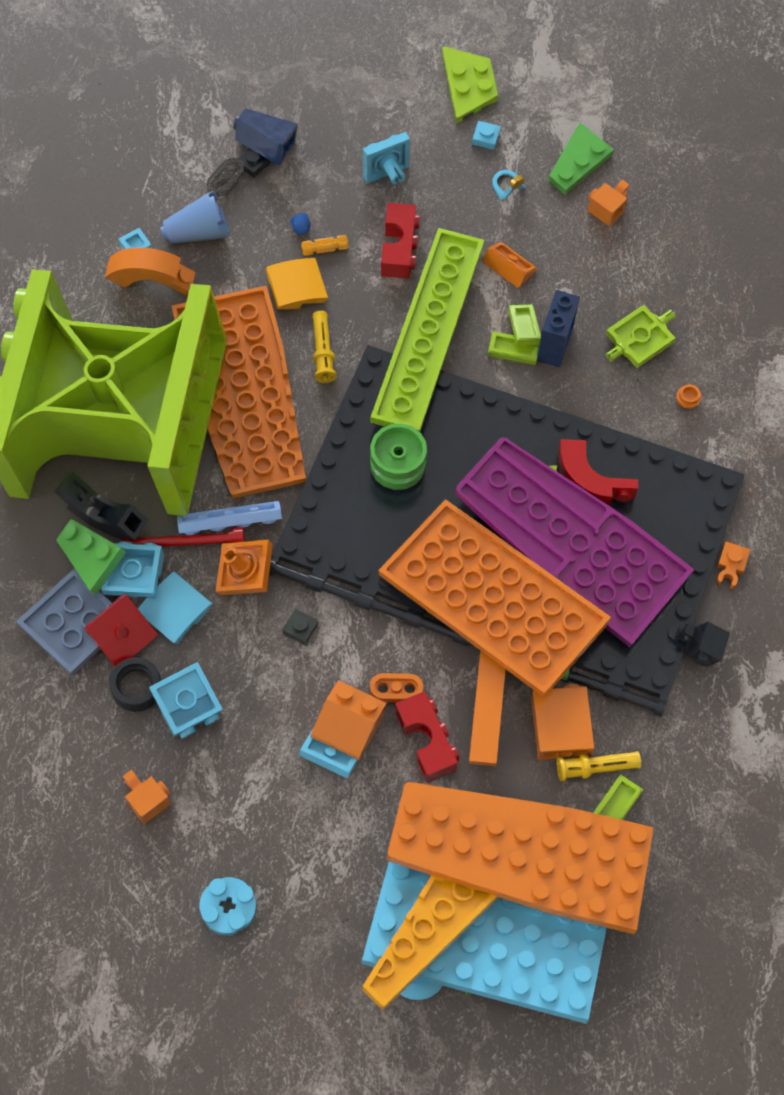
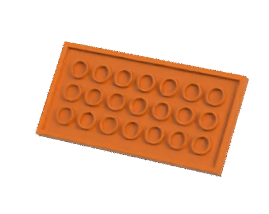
M446 499L378 570L379 576L543 697L550 692L611 621V617Z

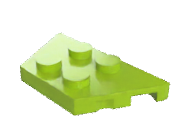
M442 47V57L455 121L459 123L463 121V117L471 112L475 114L482 110L484 106H489L498 101L490 58L449 47Z

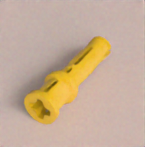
M316 311L312 316L316 352L313 355V362L316 364L314 376L315 380L319 383H329L337 378L336 371L333 369L335 354L330 350L328 314L325 311Z
M638 751L590 758L585 754H581L579 758H557V773L560 782L566 781V778L574 777L587 779L594 773L641 768V757ZM620 761H623V762H621V763H613V764H605V765H603L604 763H612V762H620Z

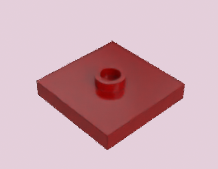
M126 594L119 597L83 628L114 667L118 663L134 657L158 636L157 632Z

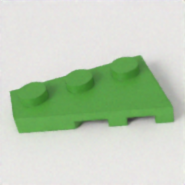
M72 519L56 539L88 589L94 595H97L126 553L121 547Z

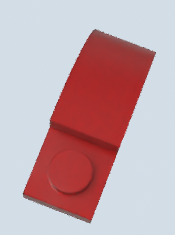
M560 440L558 466L561 475L608 506H610L612 499L621 502L635 500L638 491V479L601 476L590 467L587 461L586 440Z

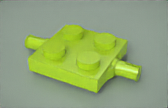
M642 305L608 328L606 336L615 344V348L606 353L607 359L613 362V360L623 355L636 368H639L671 346L676 338L667 329L666 324L675 319L674 312L672 313V310H668L658 317L651 313L645 305Z

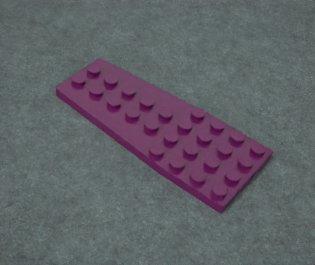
M500 438L456 487V496L509 545L611 617V621L605 628L628 647L633 645L694 571L691 566L633 521L507 438Z

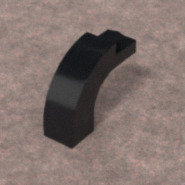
M67 472L54 491L68 504L67 509L94 528L116 538L135 541L148 521L132 504H120L103 497L74 472Z

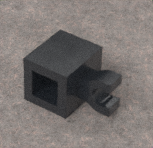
M706 622L697 627L690 624H685L684 629L679 627L675 638L690 643L686 656L694 659L698 665L708 667L722 661L730 633L710 622Z

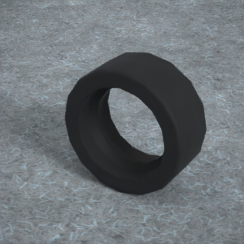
M138 657L129 658L118 663L113 669L109 679L110 691L116 703L123 709L133 712L144 711L156 703L151 691L140 698H128L121 692L120 682L128 673L142 671L149 675L151 683L154 685L161 681L160 674L155 665L148 660Z

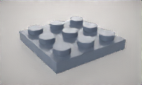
M73 569L21 616L16 623L61 667L73 676L100 651V648L83 628L107 609L112 602L101 592L94 595L78 572Z

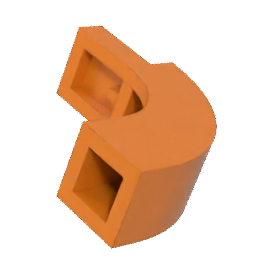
M138 247L124 249L110 256L105 278L124 288L140 280L156 281L186 296L189 293L190 285L194 282L196 272L181 265V258L174 254L158 249Z

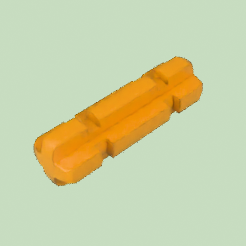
M346 235L337 236V239L329 237L316 239L312 243L311 240L301 243L302 253L305 256L313 255V252H316V254L332 252L336 248L338 250H345L349 246Z

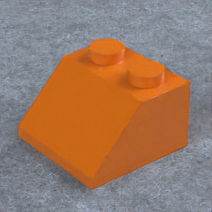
M338 680L323 705L310 737L359 760L382 722L387 703Z

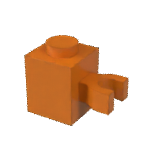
M622 179L614 189L606 183L599 189L595 188L588 197V212L610 227L625 211L626 196L628 195L626 190L630 184Z
M132 770L123 775L125 783L132 790L125 796L127 804L144 825L171 805L168 795L171 793L162 781L157 783L151 776L141 783Z

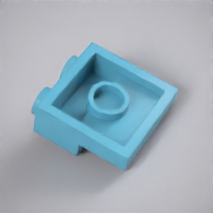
M125 541L114 543L126 553L102 586L101 591L103 595L122 596L126 594L127 596L155 598L158 579H161L165 556L162 547L153 543H145L144 545H136Z
M198 662L149 687L174 737L180 735L181 739L196 732L194 727L204 722L205 726H208L220 719L218 714L223 709Z

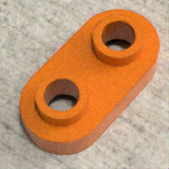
M381 673L374 676L370 682L371 696L384 702H399L423 692V682L414 674ZM384 686L388 691L381 693L378 689ZM407 687H412L415 691L413 693H407L405 689Z

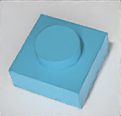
M478 121L472 138V145L494 150L501 126Z
M140 228L119 238V243L123 249L152 248V244Z

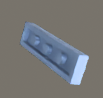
M279 501L188 513V516L177 515L179 533H185L186 535H194L199 533L200 530L207 529L221 531L228 526L235 525L236 527H248L251 523L257 522L271 524L278 519H282Z

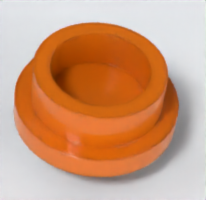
M689 384L678 390L676 399L683 408L693 409L700 404L702 396L696 386Z

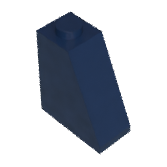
M246 108L240 116L235 118L233 129L236 130L235 139L275 164L281 165L296 142L298 123Z

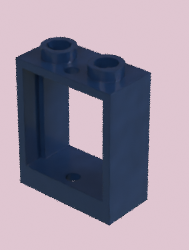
M556 290L542 329L537 361L561 367L574 329L580 296Z

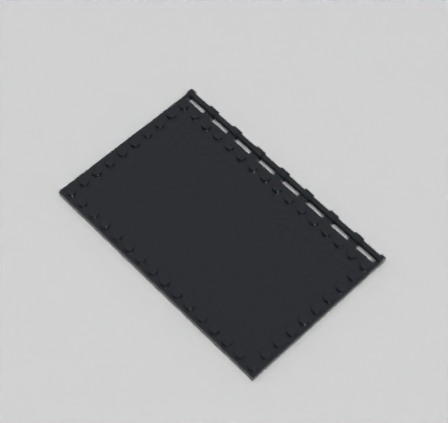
M367 345L271 556L269 574L272 576L277 574L305 584L306 588L319 593L324 591L354 602L355 606L368 611L373 609L403 620L404 624L412 627H423L453 638V642L468 647V645L472 644L450 627L424 617L425 613L432 614L379 576L378 570L445 499L504 540L455 494L457 485L500 438H507L548 466L557 465L556 471L560 473L558 466L560 440H586L587 461L596 473L608 478L638 479V491L635 500L621 502L612 499L610 507L633 521L691 566L694 571L631 647H628L605 628L571 666L568 679H560V681L566 683L571 681L587 686V688L604 693V697L615 701L620 699L651 710L654 712V715L661 717L687 642L675 638L677 629L679 627L684 629L685 624L692 626L694 624L745 474L441 370L420 431L427 447L426 469L423 477L416 485L407 489L393 490L384 487L375 480L370 466L371 442L374 435L384 426L370 423V418L393 353ZM281 560L309 570L312 573L308 575L280 565L279 562ZM331 578L361 590L357 593L327 582V580ZM376 595L408 606L409 609L404 610L376 600ZM576 667L609 680L605 683L572 671V669ZM625 685L659 698L658 702L624 690L623 686Z

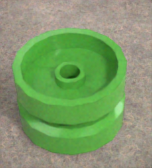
M390 424L381 428L374 435L370 445V466L375 480L384 487L393 490L407 489L416 485L423 477L426 469L427 447L422 434L409 425Z

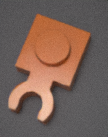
M725 542L717 568L723 569L718 575L717 585L720 586L722 580L728 578L731 581L730 589L733 590L738 582L737 574L742 576L750 549Z

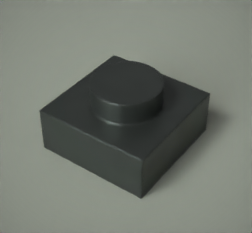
M295 608L282 629V633L306 645L318 626V620Z

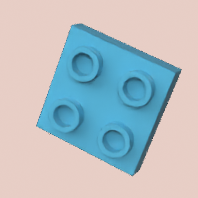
M406 132L392 135L386 140L372 143L363 148V178L366 184L389 176L392 184L395 185L397 184L396 178L399 183L405 179L406 176L402 170L409 168L410 138Z

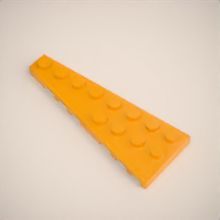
M431 875L411 911L406 915L398 932L393 936L385 953L364 983L362 991L384 1010L499 897Z

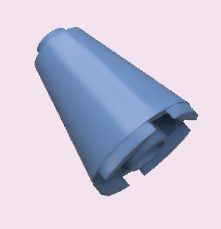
M214 191L208 192L164 220V226L160 227L164 240H169L171 244L230 237L222 207L216 205V201H218L216 193Z

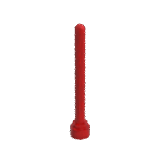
M233 527V530H228V533L136 538L135 541L125 539L122 541L136 545L153 543L161 547L245 542L244 527Z

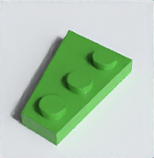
M579 123L551 171L548 181L566 195L613 155L614 149L582 123Z

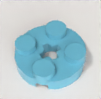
M224 877L214 879L203 891L200 898L199 907L203 921L210 930L220 935L237 934L238 931L247 928L252 923L256 914V900L252 889L245 882L237 878ZM227 899H231L232 904L236 905L235 910L230 909L228 913H224V908L220 905L222 902H226Z

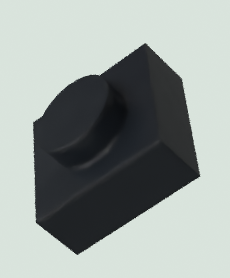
M250 148L237 159V166L254 178L270 164V160Z

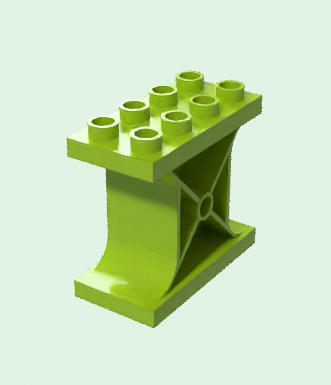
M32 269L27 288H18L14 296V315L18 319L15 331L5 332L1 343V356L6 363L2 376H0V481L9 497L29 499L36 472L44 463L60 455H79L148 463L147 467L167 514L188 516L227 343L211 286L191 284L185 309L176 320L159 328H142L73 321L52 271Z

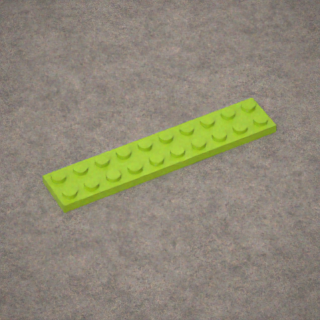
M438 228L371 414L370 423L384 427L390 424H405L414 427L419 432L421 431L484 246L483 239Z

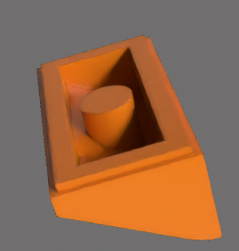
M503 242L489 247L482 260L485 265L517 288L522 286L537 270L533 264Z

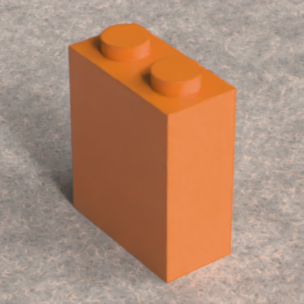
M569 684L563 688H552L545 697L533 690L531 705L537 759L578 758L581 754L591 757L594 751V741L587 686L579 687L577 684Z

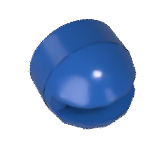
M307 214L295 215L290 220V224L296 233L301 235L309 231L311 223Z

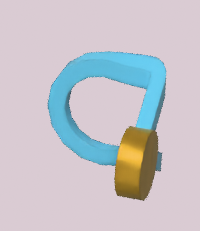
M510 170L497 172L492 180V187L501 200L507 198L514 189L519 188L522 190L526 188L523 184L525 179L522 175H517ZM503 175L513 178L509 183L510 188L506 192L497 184L498 178Z

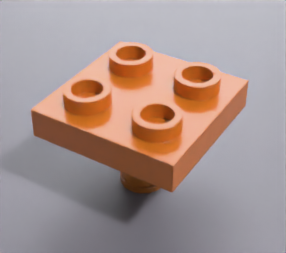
M269 540L222 544L215 592L220 596L267 592L273 543Z

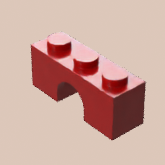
M387 203L385 236L396 237L400 241L396 243H383L381 258V276L409 279L410 269L415 270L416 255H412V249H417L418 235H414V229H419L420 215H416V205Z
M424 691L396 702L395 714L405 735L413 732H423L431 740L427 747L418 750L416 753V761L426 783L456 772L457 761H460V757L454 745L450 747L446 738L449 737L444 722L439 723L436 713H438V709L433 698L428 699Z

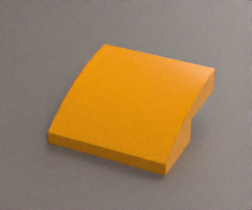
M316 258L285 261L268 266L265 269L277 310L300 309L304 303H325L328 299Z

